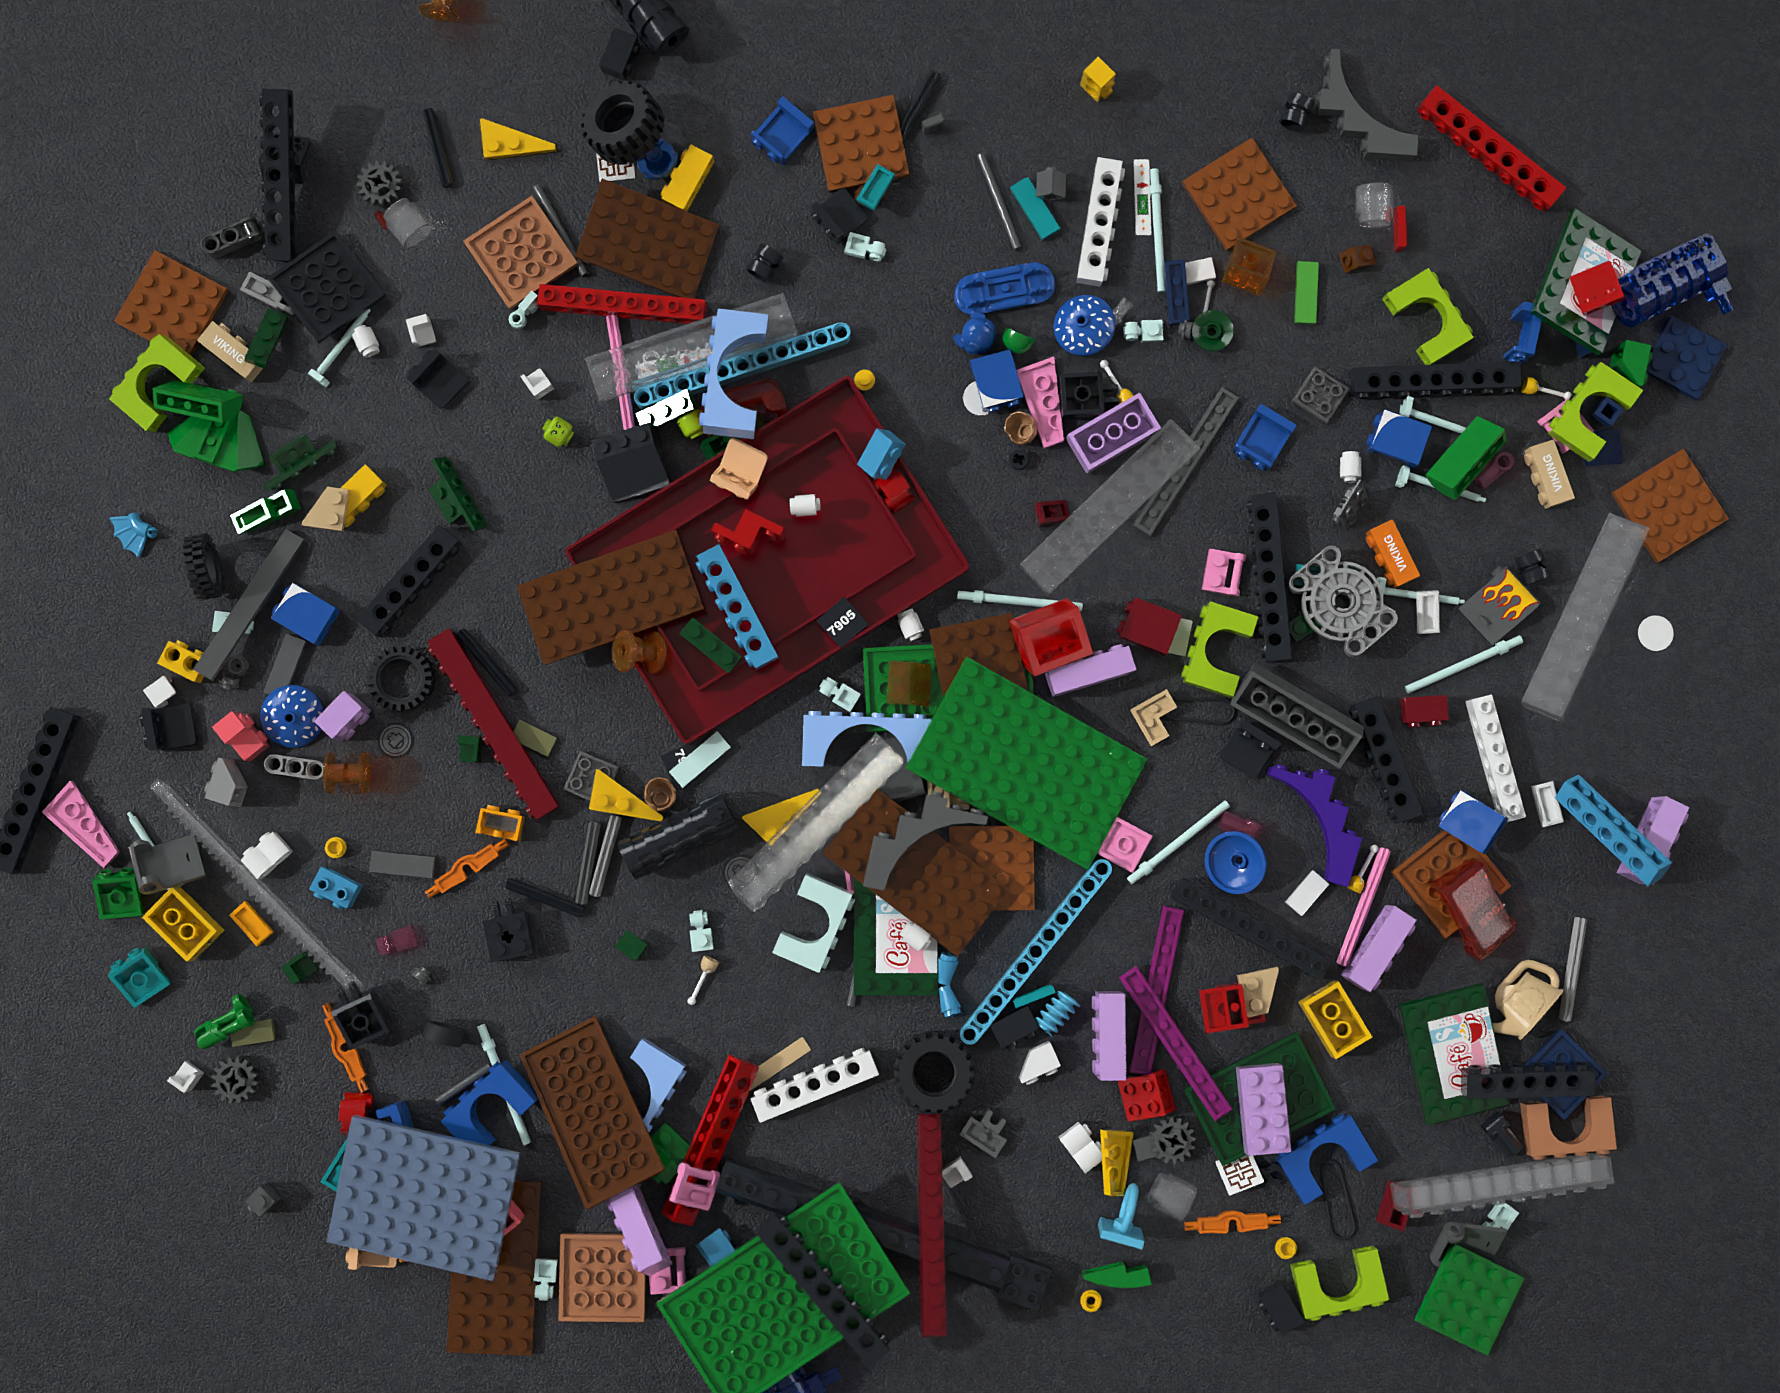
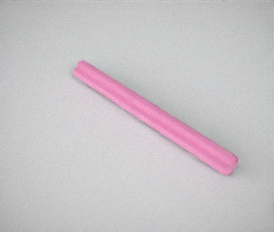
M616 315L606 316L623 427L626 430L635 427L618 317Z
M1380 847L1339 953L1337 964L1347 967L1349 965L1391 851L1384 847Z

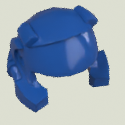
M659 140V142L655 143V148L646 153L647 156L643 159L638 158L637 166L641 173L645 174L646 178L658 180L664 177L667 178L672 173L678 161V154L673 150L672 145L666 141Z
M972 311L970 315L971 320L964 325L962 335L957 333L953 337L956 345L965 349L970 354H982L990 350L996 338L995 326L992 321L988 320L985 317L986 315L977 311Z

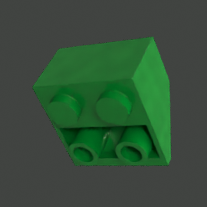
M1630 340L1624 341L1613 349L1609 368L1639 388L1642 387L1648 379L1646 369L1652 359L1651 345Z

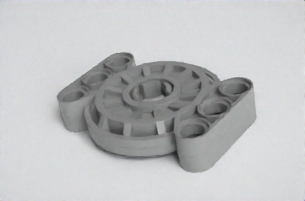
M1328 546L1290 578L1288 588L1294 594H1302V611L1309 626L1317 634L1328 640L1345 642L1344 652L1346 655L1357 657L1397 623V614L1390 609L1382 610L1384 604L1383 592L1379 582L1370 571L1356 563L1339 562L1341 558L1340 550L1336 546ZM1333 552L1336 555L1335 561H1328L1325 558V553ZM1309 566H1318L1320 573L1312 575L1309 572ZM1348 567L1355 568V569L1359 570L1360 572H1358V571H1356V570H1354V569H1349ZM1364 574L1367 575V576L1371 579V581L1373 582V584L1370 582V580H1369L1366 576H1364ZM1301 579L1304 587L1301 589L1295 588L1293 580ZM1375 589L1377 590L1379 601L1376 600ZM1345 595L1348 597L1349 607L1345 609L1336 608V596ZM1306 602L1309 603V615L1306 609ZM1382 615H1389L1392 618V623L1385 625L1381 620ZM1311 619H1313L1321 629L1316 627ZM1367 628L1375 630V638H1368L1365 635V630ZM1327 631V632H1329V633H1331V634H1336L1337 637H1335V636H1330V635H1328V634H1326V633H1324V632ZM1350 642H1357L1360 649L1358 652H1352L1349 649Z

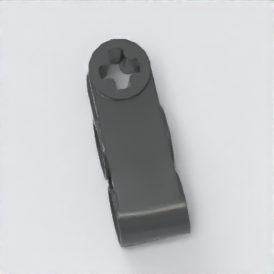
M249 216L205 236L201 241V247L209 257L218 259L244 246L263 239L264 234L258 229L256 217ZM231 235H236L234 241L228 242V238ZM217 244L214 250H209L210 245Z

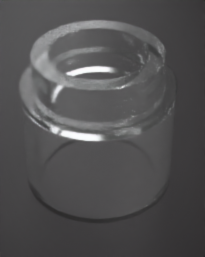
M1368 183L1358 186L1355 191L1356 218L1359 219V226L1364 228H1381L1390 225L1391 217L1394 216V187L1387 183Z
M407 198L393 203L383 215L386 227L405 249L413 248L429 236L434 227L416 203L410 202Z
M1161 1172L1150 1189L1147 1201L1154 1204L1153 1207L1178 1221H1182L1194 1201L1197 1186L1171 1173L1166 1175Z

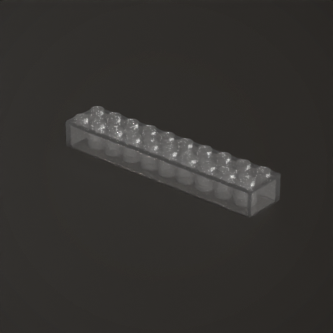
M784 293L732 309L735 311L768 314L766 343L757 342L740 346L729 353L724 360L797 337V330ZM713 316L586 357L585 361L600 403L635 392L639 388L706 367L708 354L712 355L713 348H709L710 335L715 334V329H712Z
M1170 419L1023 560L1019 567L1049 596L1196 455L1200 447Z
M1611 513L1608 514L1522 699L1523 707L1559 722L1563 721L1647 540L1649 527Z
M876 733L728 881L735 895L753 912L762 908L767 899L772 894L777 893L782 884L787 879L792 878L797 869L802 864L807 863L812 854L817 849L823 847L827 839L832 834L838 832L848 818L855 815L858 807L862 803L869 801L872 793L877 788L884 786L887 778L901 768L904 760Z
M1588 1153L1589 1155L1586 1156L1571 1155L1563 1158H1552L1390 1183L1393 1206L1395 1210L1401 1211L1402 1214H1409L1410 1217L1417 1218L1422 1217L1423 1213L1426 1212L1442 1214L1446 1209L1462 1211L1465 1210V1206L1482 1208L1485 1207V1203L1492 1202L1493 1205L1505 1204V1200L1510 1199L1514 1202L1525 1201L1526 1197L1533 1196L1535 1199L1545 1198L1546 1194L1549 1193L1565 1195L1566 1191L1569 1190L1585 1192L1588 1187L1604 1189L1607 1188V1184H1614L1611 1157Z

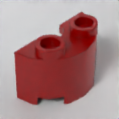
M893 466L886 480L872 479V484L877 492H881L884 495L885 499L883 501L889 510L892 509L894 514L915 501V496L909 490V484L901 472L896 471L895 466Z
M344 1092L345 1098L344 1101L341 1100L339 1108V1121H342L340 1133L342 1135H348L353 1115L371 1118L368 1117V1110L373 1108L374 1096L370 1092Z

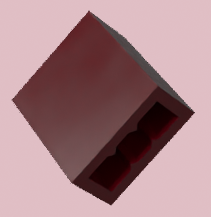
M1136 597L1132 602L1128 601L1124 613H1127L1125 621H1120L1117 632L1120 633L1118 638L1166 656L1182 615Z

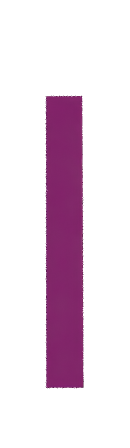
M1167 906L1162 907L1147 980L1163 1006H1165L1184 914V910ZM1142 1012L1140 1013L1129 1072L1146 1075L1150 1074L1152 1070L1158 1036Z
M1135 966L1118 977L1213 1120L1216 1121L1231 1111V1106L1138 967Z

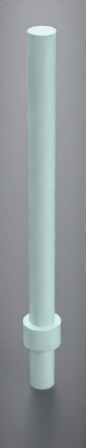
M1151 169L1149 194L1152 196L1157 289L1159 293L1166 292L1160 203L1162 186L1159 184L1158 169Z
M975 590V592L958 591L957 599L974 600V603H982L984 601L1044 607L1058 601L988 594L979 590ZM1073 602L1082 611L1083 603Z
M1519 635L1506 642L1504 640L1500 641L1488 650L1405 686L1408 694L1497 654L1507 653L1510 648L1522 644L1523 639Z
M1223 801L1148 862L1144 861L1138 866L1139 869L1127 877L1130 884L1132 885L1142 876L1150 874L1153 871L1152 868L1226 811L1230 805Z
M486 1025L477 1026L483 1041L481 1045L483 1050L487 1051L492 1066L497 1061L500 1063L494 1048L496 1047L495 1042L490 1038ZM507 1102L523 1145L531 1143L522 1117Z

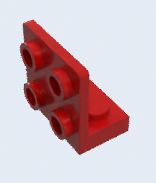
M1606 261L1569 278L1584 316L1626 300L1611 261Z
M1165 1068L1158 1069L1150 1074L1118 1080L1128 1121L1165 1116L1176 1110Z

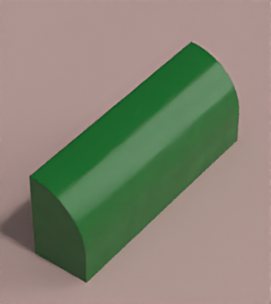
M177 380L153 388L154 408L220 423L233 419L239 413L243 401V394Z
M1477 416L1426 474L1428 481L1439 492L1456 501L1507 442L1505 429Z

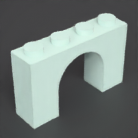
M807 873L797 895L824 907L829 916V929L823 937L814 941H806L782 931L772 953L819 973L821 968L826 969L830 960V957L827 956L829 949L834 950L839 939L835 937L837 930L843 929L847 920L843 916L846 910H851L855 899L851 898L853 892Z

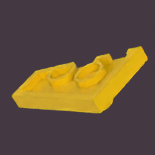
M1100 1130L1105 1195L1124 1196L1134 1132Z

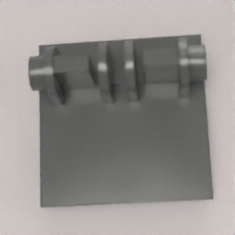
M1360 479L1356 485L1348 488L1344 495L1345 498H1342L1345 504L1339 503V507H1337L1332 515L1334 517L1332 521L1336 524L1341 522L1345 530L1355 522L1357 511L1367 501V493Z

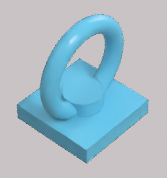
M1135 1183L1130 1184L1125 1192L1119 1218L1110 1220L1100 1217L1098 1227L1100 1238L1142 1249L1144 1245L1142 1229L1133 1226L1134 1224L1132 1223L1138 1200V1186Z

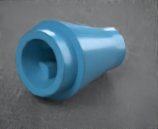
M942 952L941 957H938V983L943 985L951 984V979L959 963L958 957L955 954Z
M946 985L938 988L941 1013H944V1017L948 1018L960 1014L961 1005L954 995L951 986Z

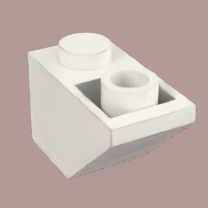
M1049 1041L1029 1049L1019 1076L1021 1083L1026 1082L1028 1085L1037 1081V1076L1044 1073L1048 1076L1058 1071L1057 1067L1061 1065Z

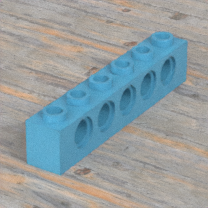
M718 544L697 555L699 561L696 562V565L701 574L706 573L709 580L705 582L710 592H716L718 599L715 601L720 611H726L728 617L725 620L730 630L735 629L738 636L734 638L740 649L745 648L747 655L744 657L749 666H754L758 670L779 659L720 545ZM714 566L722 568V573L719 576L711 575V569ZM725 584L732 586V591L728 595L721 593V587ZM732 604H741V611L736 614L730 611ZM745 621L750 622L752 625L748 632L740 630V625ZM754 640L761 642V648L758 651L750 649V643Z
M1579 774L1564 782L1555 799L1645 885L1649 886L1664 876L1672 862Z

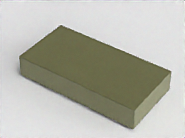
M519 720L514 730L519 743L549 757L558 739L522 720Z
M273 1019L256 1021L252 1027L230 1034L232 1047L276 1040Z

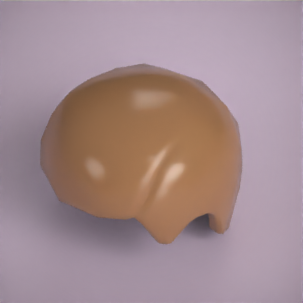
M1017 411L1011 413L1006 419L1004 431L1009 435L1012 442L1025 445L1030 443L1037 435V423L1031 415Z
M657 777L651 779L646 785L644 799L651 809L663 812L670 809L675 803L676 789L667 778Z

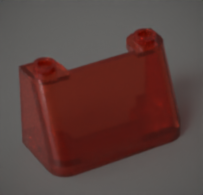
M772 378L723 391L731 401L743 408L764 403L766 413L773 412L778 417L788 411L781 386L777 380ZM701 400V403H700L701 413H704V412H705V406H702V400ZM707 434L709 438L714 436L713 434Z
M1471 858L1433 880L1429 885L1434 893L1438 891L1441 903L1447 907L1463 937L1461 940L1466 944L1462 947L1467 956L1480 962L1516 932L1515 927H1517V924L1511 916H1508L1486 875L1488 870L1484 863Z

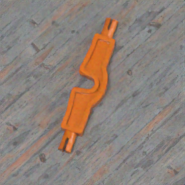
M504 838L495 845L489 844L474 855H466L458 859L449 872L435 880V885L425 891L426 894H429L427 895L428 898L433 897L439 892L445 893L452 887L468 879L464 871L466 864L474 872L481 871L491 861L500 856L499 852L509 846L508 843H505L507 842Z
M329 1002L322 1007L327 1016L324 1022L332 1037V1051L335 1057L344 1064L352 1082L356 1081L360 1093L364 1092L369 1088L364 1079V1076L367 1074L362 1065L359 1052L356 1048L348 1051L342 1049V1045L346 1041L332 1017L331 1011L333 1008Z
M1227 1210L1218 1216L1198 1217L1197 1221L1184 1222L1185 1231L1198 1230L1200 1234H1226L1229 1232V1221L1233 1219L1236 1220L1239 1232L1267 1229L1270 1224H1281L1280 1215L1267 1216L1265 1212L1245 1214L1238 1210Z

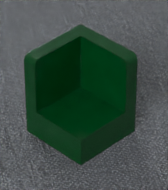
M458 735L457 743L460 744L459 761L480 763L483 739L480 737Z
M626 930L614 947L635 962L640 958L649 943Z
M307 952L300 953L280 967L292 985L300 983L318 970V967Z

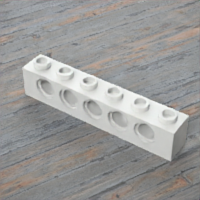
M1101 157L1097 159L1076 283L1101 287L1102 282L1107 280L1108 268H1105L1106 261H1110L1112 251L1111 248H1108L1109 240L1113 241L1115 228H1111L1112 221H1116L1118 215V208H1115V203L1120 201L1122 191L1121 188H1118L1119 181H1123L1125 169L1121 168L1122 161ZM1110 179L1113 185L1106 186L1103 180ZM1107 199L1110 205L1103 206L1099 201ZM1104 219L1107 224L1099 226L1096 220ZM1100 239L1102 240L1103 245L1096 246L1094 245L1093 240ZM1097 259L1100 265L1092 266L1089 260Z
M1492 694L1465 701L1495 811L1509 818L1507 822L1525 818V811Z
M864 1048L853 1051V1056L845 1059V1056L838 1057L833 1060L834 1064L825 1066V1063L813 1068L814 1072L806 1074L805 1071L793 1076L794 1080L787 1083L784 1079L774 1083V1088L766 1090L764 1087L754 1091L751 1101L759 1122L761 1123L879 1075L870 1049L865 1051ZM850 1063H857L860 1066V1070L857 1073L849 1072L848 1065ZM832 1070L838 1071L840 1074L839 1080L831 1081L828 1078V1073ZM816 1078L820 1081V1087L812 1089L809 1087L808 1081ZM790 1087H798L801 1092L800 1095L792 1097L789 1094ZM777 1094L781 1102L778 1105H772L769 1101L770 1095Z

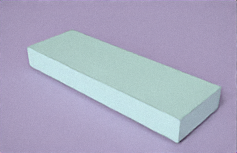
M717 731L670 770L669 773L684 788L731 747Z

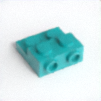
M139 947L133 949L128 954L129 958L123 962L121 959L115 961L110 966L111 970L108 974L110 980L134 1008L170 985L171 982L159 968L158 961L146 947L141 950Z

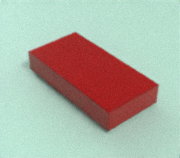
M1397 206L1393 211L1394 252H1402L1407 246L1406 207Z

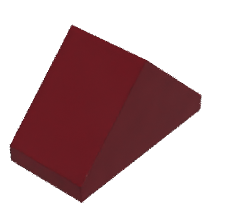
M1065 500L1035 503L1034 511L1039 528L1070 520Z

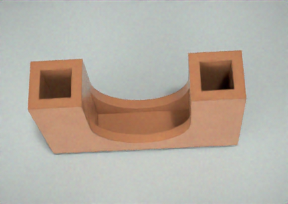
M1602 1095L1590 1096L1584 1099L1586 1118L1584 1130L1579 1137L1567 1142L1559 1141L1553 1135L1550 1129L1548 1105L1546 1102L1532 1101L1520 1103L1525 1154L1533 1157V1159H1546V1155L1563 1158L1567 1157V1153H1575L1576 1156L1589 1155L1588 1152L1596 1151L1597 1154L1610 1153L1609 1150L1617 1149L1611 1097Z

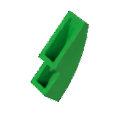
M284 489L269 498H262L230 516L237 533L243 534L300 510L301 507L294 490Z
M1123 1261L1081 1271L1085 1280L1109 1287L1136 1288L1152 1285L1148 1268L1145 1264L1125 1269Z

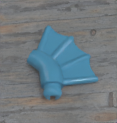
M138 512L131 513L128 516L110 517V521L115 529L114 536L121 540L124 550H131L137 557H141L147 538H155L157 536V528L143 522Z

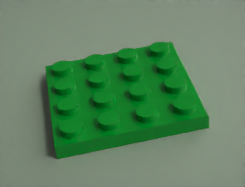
M1451 1243L1414 1320L1488 1356L1525 1278L1455 1243Z

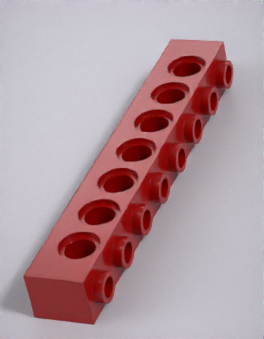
M1438 85L1434 87L1416 110L1424 120L1432 122L1439 132L1447 134L1452 138L1454 144L1462 146L1472 158L1481 161L1488 171L1495 172L1500 176L1503 183L1511 185L1521 197L1529 199L1536 209L1546 212L1566 189L1563 184ZM1437 109L1444 110L1445 115H1440ZM1453 122H1459L1461 128L1455 127ZM1470 134L1475 135L1478 141H1473L1470 138ZM1486 147L1492 148L1494 154L1488 153ZM1502 160H1507L1510 167L1503 165ZM1518 173H1523L1526 176V180L1521 179ZM1534 186L1541 187L1542 192H1537Z
M539 284L537 305L541 311L604 317L616 315L618 318L699 326H705L707 304L704 299Z
M728 1055L683 1163L709 1172L711 1170L716 1171L759 1070L758 1066L748 1060ZM688 1176L687 1182L707 1186L708 1180ZM673 1185L662 1214L673 1222L692 1226L700 1208L669 1200L674 1188Z

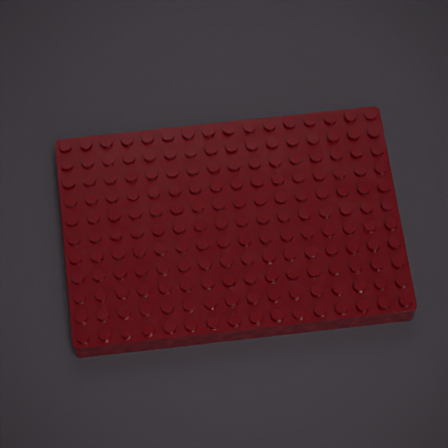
M849 376L842 377L756 430L754 439L743 438L740 440L768 455V460L758 486L748 499L740 498L735 493L725 488H720L710 481L712 474L721 464L725 453L724 450L566 548L565 553L572 565H576L677 530L704 610L619 639L680 740L685 744L690 745L897 617L898 614L908 610L963 576L968 571L969 564L901 456L897 459L894 466L896 471H900L910 486V492L915 496V501L895 514L892 509L889 510L883 501L885 499L884 495L881 492L878 493L872 484L873 477L857 465L875 430L883 429V427ZM815 494L816 498H820L821 511H817V515L801 517L791 515L790 498ZM745 509L784 527L786 535L783 541L777 539L774 542L766 538L763 532L753 554L747 552L746 555H743L734 550L733 545L728 543L725 546L717 542L711 529L714 523H717L734 532ZM718 544L779 659L758 670L754 666L750 667L744 657L747 655L745 648L740 649L734 638L738 636L735 629L730 630L725 620L728 617L726 611H720L715 601L718 599L716 592H710L705 582L709 580L706 573L701 574L696 565V562L699 561L697 555ZM714 566L711 569V575L719 576L722 573L720 566ZM725 584L721 587L723 595H728L732 591L731 585ZM845 597L868 625L840 648L819 625L817 620ZM734 603L730 607V611L734 614L739 613L742 609L739 603ZM692 618L696 619L742 657L730 674L679 634ZM743 622L740 625V630L742 632L750 631L751 623ZM758 640L750 643L752 651H758L761 648V642Z

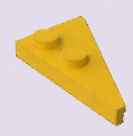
M480 119L485 160L557 152L556 145L486 119Z
M596 769L589 805L590 810L656 821L663 819V816L651 809L601 770Z
M815 789L744 815L742 819L771 846L822 792L819 789Z

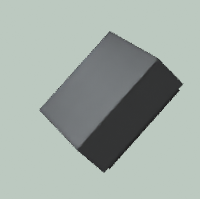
M942 114L922 121L924 134L944 127Z
M1152 1135L1132 1140L1138 1161L1156 1156L1157 1152L1150 1150L1154 1144L1148 1143V1140L1153 1139Z

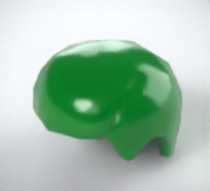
M1006 328L1002 336L1004 345L1011 352L1017 354L1029 351L1035 341L1034 338L1020 334L1010 328Z

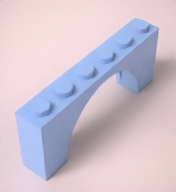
M718 309L717 316H713L712 329H715V334L710 335L709 348H713L712 355L708 354L707 367H710V373L705 374L704 386L708 387L707 393H703L702 406H705V412L700 413L699 425L703 426L704 434L754 439L757 411L745 409L731 401L721 389L717 375L723 360L736 348L749 343H766L768 314Z
M809 711L808 715H804L802 766H824L825 756L832 741L844 730L860 724L877 725L891 732L902 744L907 761H909L931 719H926L927 715L914 714V718H905V714H893V718H884V713H872V717H863V713L851 712V716H842V712H830L829 716H821V711Z
M643 1038L630 1058L643 1069L650 1084L651 1101L648 1112L643 1119L648 1132H650L653 1127L650 1125L654 1117L658 1119L664 1109L661 1106L665 1099L670 1100L675 1092V1089L672 1087L676 1081L681 1082L687 1071L684 1070L685 1063Z

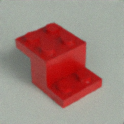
M745 509L734 532L717 523H714L711 529L717 542L725 546L729 543L733 545L734 550L743 555H746L747 552L753 554L763 532L766 538L774 542L777 539L783 541L786 535L784 527Z
M1238 982L1199 990L1205 1033L1249 1027V1024L1266 1022L1265 1014L1247 1017L1243 987Z

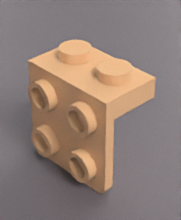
M731 438L721 464L712 474L710 481L720 488H725L735 493L740 498L748 499L758 486L768 460V455L736 438Z
M350 1248L346 1252L348 1269L357 1270L361 1266L393 1268L397 1265V1258Z

